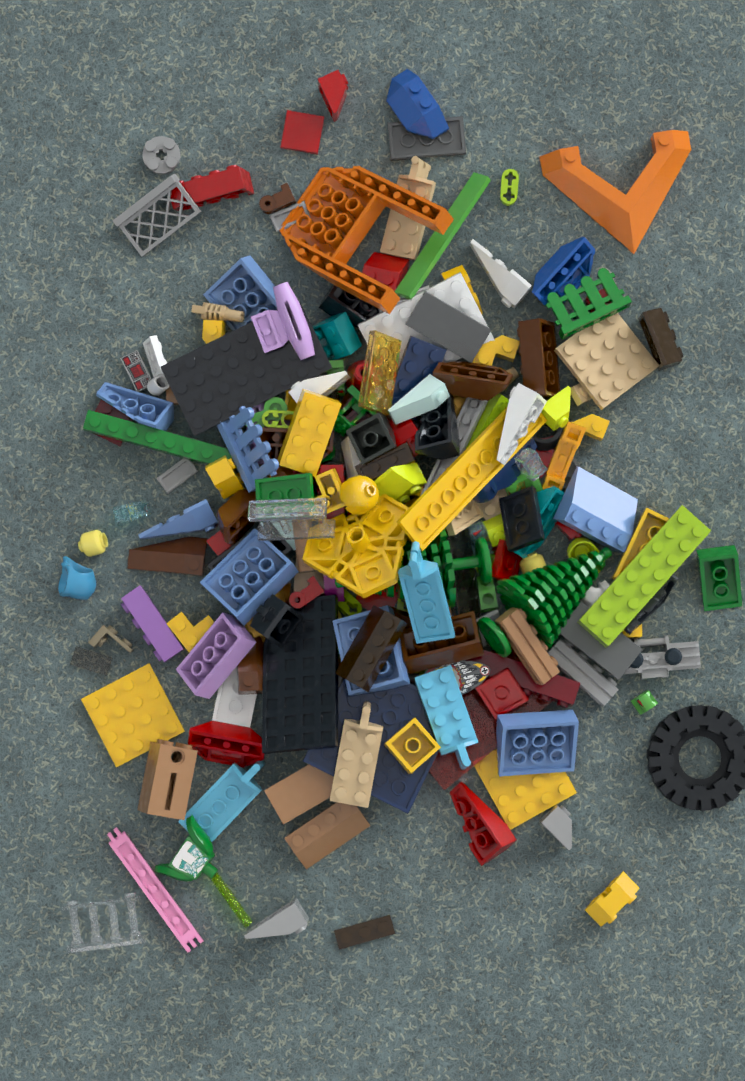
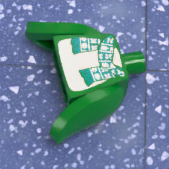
M191 815L186 819L189 836L170 864L156 865L155 873L185 882L197 880L203 873L211 879L217 874L218 869L210 864L215 857L211 839L197 823L194 816Z

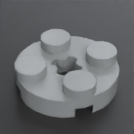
M165 136L154 137L147 141L142 154L145 166L153 173L159 175L171 173L181 159L178 145L172 138ZM159 151H163V153L167 152V156L164 157V160H160L159 157H156V154H159Z

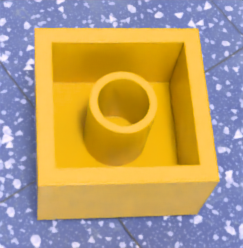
M416 718L411 719L384 743V746L409 774L441 748Z

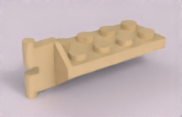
M413 156L409 175H399L397 185L432 202L436 182L427 180L431 166L417 156ZM390 209L380 253L416 260L425 226Z
M369 701L363 703L360 720L344 719L330 801L369 807L383 726L369 722L371 703Z

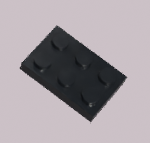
M534 486L499 499L508 551L512 553L545 540L537 492Z

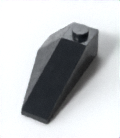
M332 285L319 306L321 310L330 316L346 312L352 325L359 328L358 324L380 313L377 307L335 285Z
M449 391L450 397L436 409L426 412L421 417L420 429L415 434L416 453L439 460L460 456L454 398Z

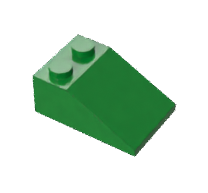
M735 545L696 550L704 611L741 607L742 595L739 560Z

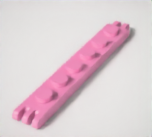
M116 827L113 830L117 837H114L111 832L107 834L111 840L109 845L181 945L189 953L191 951L187 945L189 942L195 948L197 944L193 940L194 938L200 944L204 940L126 832L121 833Z

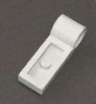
M157 335L146 339L143 342V346L154 377L148 382L147 388L152 395L158 396L169 388V384L161 369V366L167 364V361L163 357L161 343L158 341Z

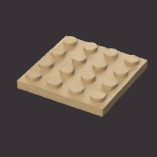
M618 313L577 332L554 350L600 410L604 409L659 367V364Z

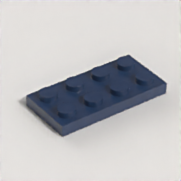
M410 336L383 408L389 410L429 374L433 376L434 369L439 362L443 361L447 350ZM421 415L416 416V417L411 418V419L416 420V421H419Z

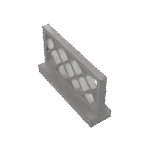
M176 174L169 176L113 220L141 257L201 212L179 182L180 179ZM176 187L181 192V200L171 199V191ZM157 201H167L166 211L156 210ZM170 201L180 203L179 214L169 212ZM183 204L191 205L195 212L191 215L182 214ZM143 212H152L151 223L142 221ZM156 213L166 214L164 225L155 223ZM169 215L179 216L178 225H168ZM130 222L138 223L137 234L130 233L125 226ZM141 224L151 226L150 236L140 235ZM154 226L164 228L161 238L153 237ZM140 237L149 239V247L144 251L139 245Z

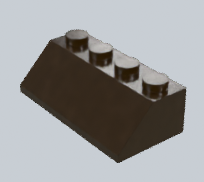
M373 605L335 674L369 692L407 623Z

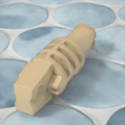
M203 302V306L192 305L191 310L192 313L201 314V319L243 322L245 317L243 311L232 310L225 305Z

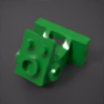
M353 385L347 389V393L352 397V400L342 410H339L333 427L343 437L347 434L346 430L355 426L367 413L373 416L380 412ZM350 408L359 414L352 422L344 416Z

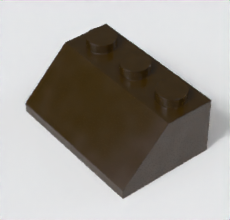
M662 308L642 312L638 320L653 358L659 364L658 371L680 364L683 353L681 348L676 346L674 341L676 340L674 330H670L668 326L669 317L666 311L663 312Z

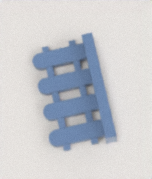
M245 406L239 408L240 413L236 416H230L229 420L220 421L217 427L250 493L256 491L255 479L277 475L276 470L279 468V462L275 458H269L270 443L261 441L259 436L262 435L263 429L259 424L254 425L251 420L254 417V410L251 407L245 408ZM247 425L248 430L243 433L241 428ZM255 442L256 447L251 450L249 445ZM263 459L264 464L259 467L257 462Z

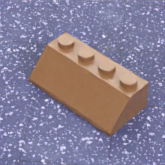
M336 802L287 835L284 839L303 866L308 869L364 831L370 824L357 806Z

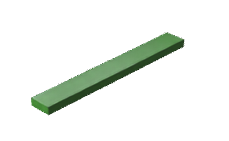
M478 173L472 174L448 210L454 219L444 235L434 231L395 290L398 296L412 300L490 183L491 180L488 176Z

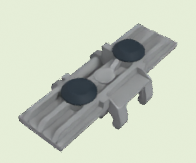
M664 635L663 638H633V642L639 647L664 645L665 651L640 653L624 674L641 673L640 680L642 681L647 680V678L656 677L667 679L671 670L701 668L699 641L669 643L668 635Z

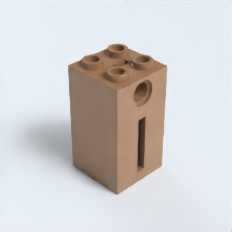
M157 739V742L150 743L137 810L146 814L185 820L198 751L193 750L192 745L176 742L175 746H173L174 742Z
M307 765L267 788L264 792L284 825L330 798L334 777L311 765Z

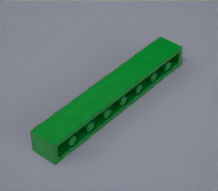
M88 410L83 430L206 465L225 455L227 459H232L227 448Z

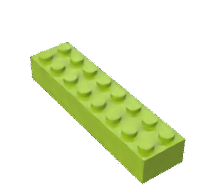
M681 505L577 623L607 648L706 538L711 530Z

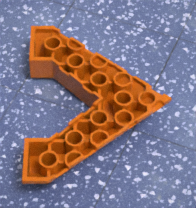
M680 130L653 133L651 143L654 156L626 195L581 164L578 146L558 149L540 156L542 175L576 203L594 221L606 229L616 240L628 248L631 253L635 254L691 151L688 131Z

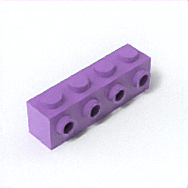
M141 585L121 598L123 600L121 604L127 614L131 612L134 617L132 622L137 629L141 628L145 633L143 635L144 640L148 645L152 644L156 650L153 653L159 661L163 660L166 663L185 650Z

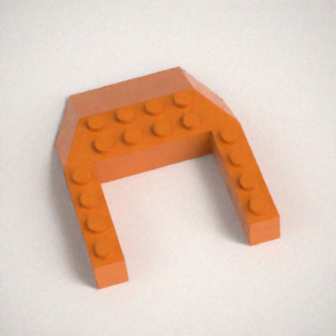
M353 166V168L322 167L297 202L299 204L305 201L310 217L305 213L302 206H297V208L289 213L281 225L283 227L279 231L298 262L333 285L390 314L400 300L399 296L392 288L346 265L385 207L444 235L454 219L445 208L360 166ZM296 220L295 224L291 225L289 228L284 229L286 224Z

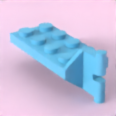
M414 541L411 546L409 564L400 568L398 575L416 644L455 638V631L438 563L423 560L420 544Z
M449 665L414 677L433 735L441 747L439 749L441 756L455 752L460 769H466L471 764L466 748L479 742L452 666Z
M264 760L256 762L248 771L234 763L186 813L185 820H179L178 822L187 830L186 819L193 815L197 823L207 833L211 842H213L262 791V788L253 777L265 765Z

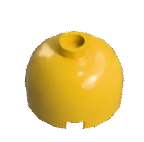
M362 475L354 476L342 483L340 499L341 502L344 501L347 506L345 509L353 515H362L370 512L377 505L379 489L377 484L369 477Z

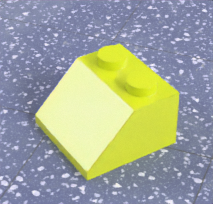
M417 462L390 467L374 481L379 489V496L386 494L402 504L409 501L411 495L422 490L421 487L427 483Z

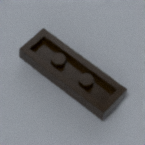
M406 442L365 465H362V463L356 465L355 469L358 475L367 476L374 480L390 467L409 464L416 461L409 443Z
M386 915L334 930L340 950L393 935L395 931L391 916Z

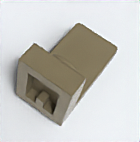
M103 625L88 642L94 648L97 646L101 647L108 640L106 636L109 634L129 653L134 651L131 648L133 644L125 637L121 640L116 635L118 631L111 625L108 627Z

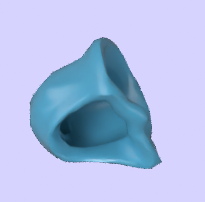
M64 556L61 563L62 575L58 587L60 596L88 600L96 589L93 569L83 567L69 557Z

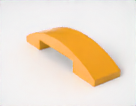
M567 422L542 484L543 490L555 486L562 491L565 477L577 447L580 446L586 427Z

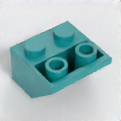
M346 312L331 316L312 326L328 360H336L351 355L362 346Z

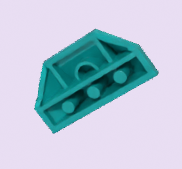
M555 486L537 492L545 539L557 522L553 518L564 495V492ZM545 540L514 551V553L525 559L528 554L537 550Z

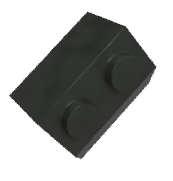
M380 412L346 430L362 465L397 447L394 431L386 415Z

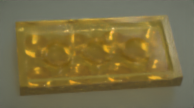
M376 330L369 332L358 403L359 407L376 413L380 412L386 416L390 415L388 410L392 406L401 340Z

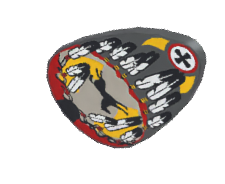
M463 660L428 669L425 674L451 665L460 692L463 695L479 686L488 677L491 669L488 665L480 662Z

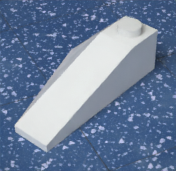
M472 239L470 247L502 298L501 302L506 307L515 309L529 293L532 285L513 269L509 272L504 262L500 259H492L493 255Z
M520 383L510 392L497 461L503 465L506 464L518 446L517 440L525 437L528 433L529 423H535L547 403L540 394Z

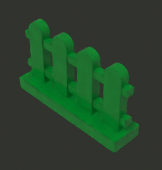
M601 268L597 273V280L593 281L591 277L584 276L580 282L581 288L577 290L574 285L567 284L564 288V296L559 298L555 292L548 294V303L545 306L547 310L552 309L557 319L555 321L556 326H561L558 334L562 340L630 307L632 301L628 295L622 296L624 291L623 289L619 290L613 280L615 274L613 272L609 273L606 268ZM600 284L607 294L604 298L601 297L596 288ZM585 292L591 304L585 306L579 294ZM567 300L574 311L571 314H568L563 305V302ZM592 309L595 310L594 312H592V313H590V314H589V312H588V311H590V310H592Z

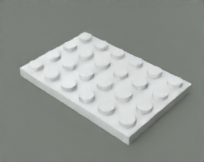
M461 272L424 290L488 327ZM424 291L416 294L412 300L407 299L397 304L390 314L383 311L358 324L389 386L393 382L410 336L446 349L405 325ZM491 332L483 344L495 341ZM446 349L447 351L442 362H454L462 357Z

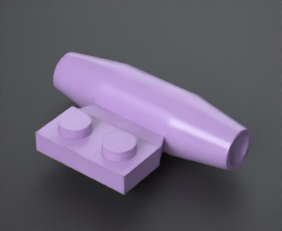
M288 282L273 287L278 311L267 310L251 316L264 353L283 347L289 340L300 360L315 355L309 326L301 305Z

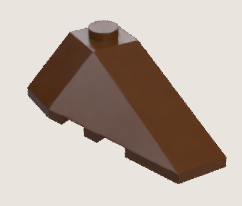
M188 536L129 549L127 569L204 577L206 541L208 538Z
M260 636L254 638L256 641L255 645L237 665L238 695L263 694L264 643Z

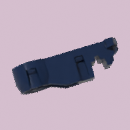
M533 436L472 500L477 503L488 502L496 496L499 490L509 487L517 480L520 474L526 473L522 465L525 462L524 458L535 459L537 445Z

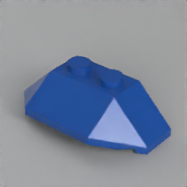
M406 69L392 78L386 102L408 132L434 139L449 130V126L438 103L419 76Z
M583 236L561 246L535 275L532 293L545 306L548 303L547 296L549 293L555 292L560 298L565 295L564 288L567 284L574 285L577 290L581 279L584 276H589L591 273L595 248Z

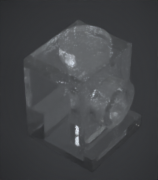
M529 447L514 458L521 474L533 482L548 470L544 466L538 452Z

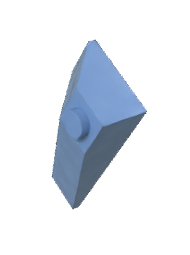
M107 382L96 393L97 397L140 424L166 431L174 421L173 402Z
M205 499L183 510V515L172 516L166 520L165 524H157L138 536L143 540L201 532L203 530L209 532L216 528L215 524L218 521L208 501Z

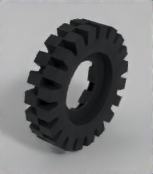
M688 706L667 715L657 725V729L652 733L649 740L647 767L649 775L652 776V782L665 798L683 808L706 811L727 805L729 801L735 800L740 795L739 793L742 789H745V731L743 729L744 726L738 720H735L732 717L733 715L717 707ZM701 736L711 739L718 746L721 753V763L718 770L712 776L705 779H695L688 776L682 770L679 763L681 747L687 740L693 737Z

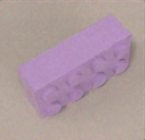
M222 612L176 670L194 695L210 699L255 645L256 641L233 615Z

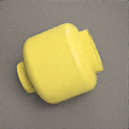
M99 530L89 531L81 535L78 547L86 556H96L105 552L106 547H108V539L105 533H101Z
M537 552L528 554L525 559L523 558L520 561L523 574L546 566L543 555L537 554Z

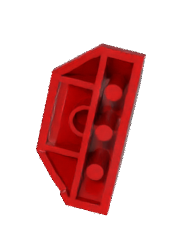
M210 721L191 727L189 730L188 745H192V749L197 750V754L206 761L227 765L236 763L244 768L264 760L265 754L262 753V738L250 727Z

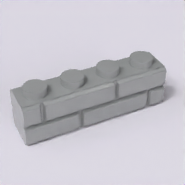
M560 638L547 653L557 660V668L571 680L580 682L579 687L601 707H604L619 690L616 687L617 683L611 677L606 679L601 674L603 672L602 669L596 664L590 665L587 662L589 658L581 651L577 653L572 649L574 647L572 643Z

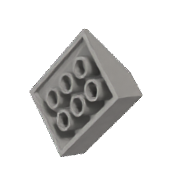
M295 898L249 928L244 937L252 939L288 935L293 932L297 935L306 929L309 916L298 899Z

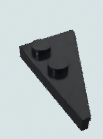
M672 575L625 627V632L630 635L666 601L678 580L676 576Z

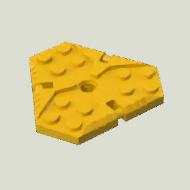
M384 494L379 496L377 505L370 512L362 515L351 514L347 517L343 513L311 528L302 558L304 563L331 579L335 578L337 583L347 587V589L352 590V592L362 598H366L396 584L399 577L398 571L404 555L403 546L406 545L408 537L396 521L409 507Z

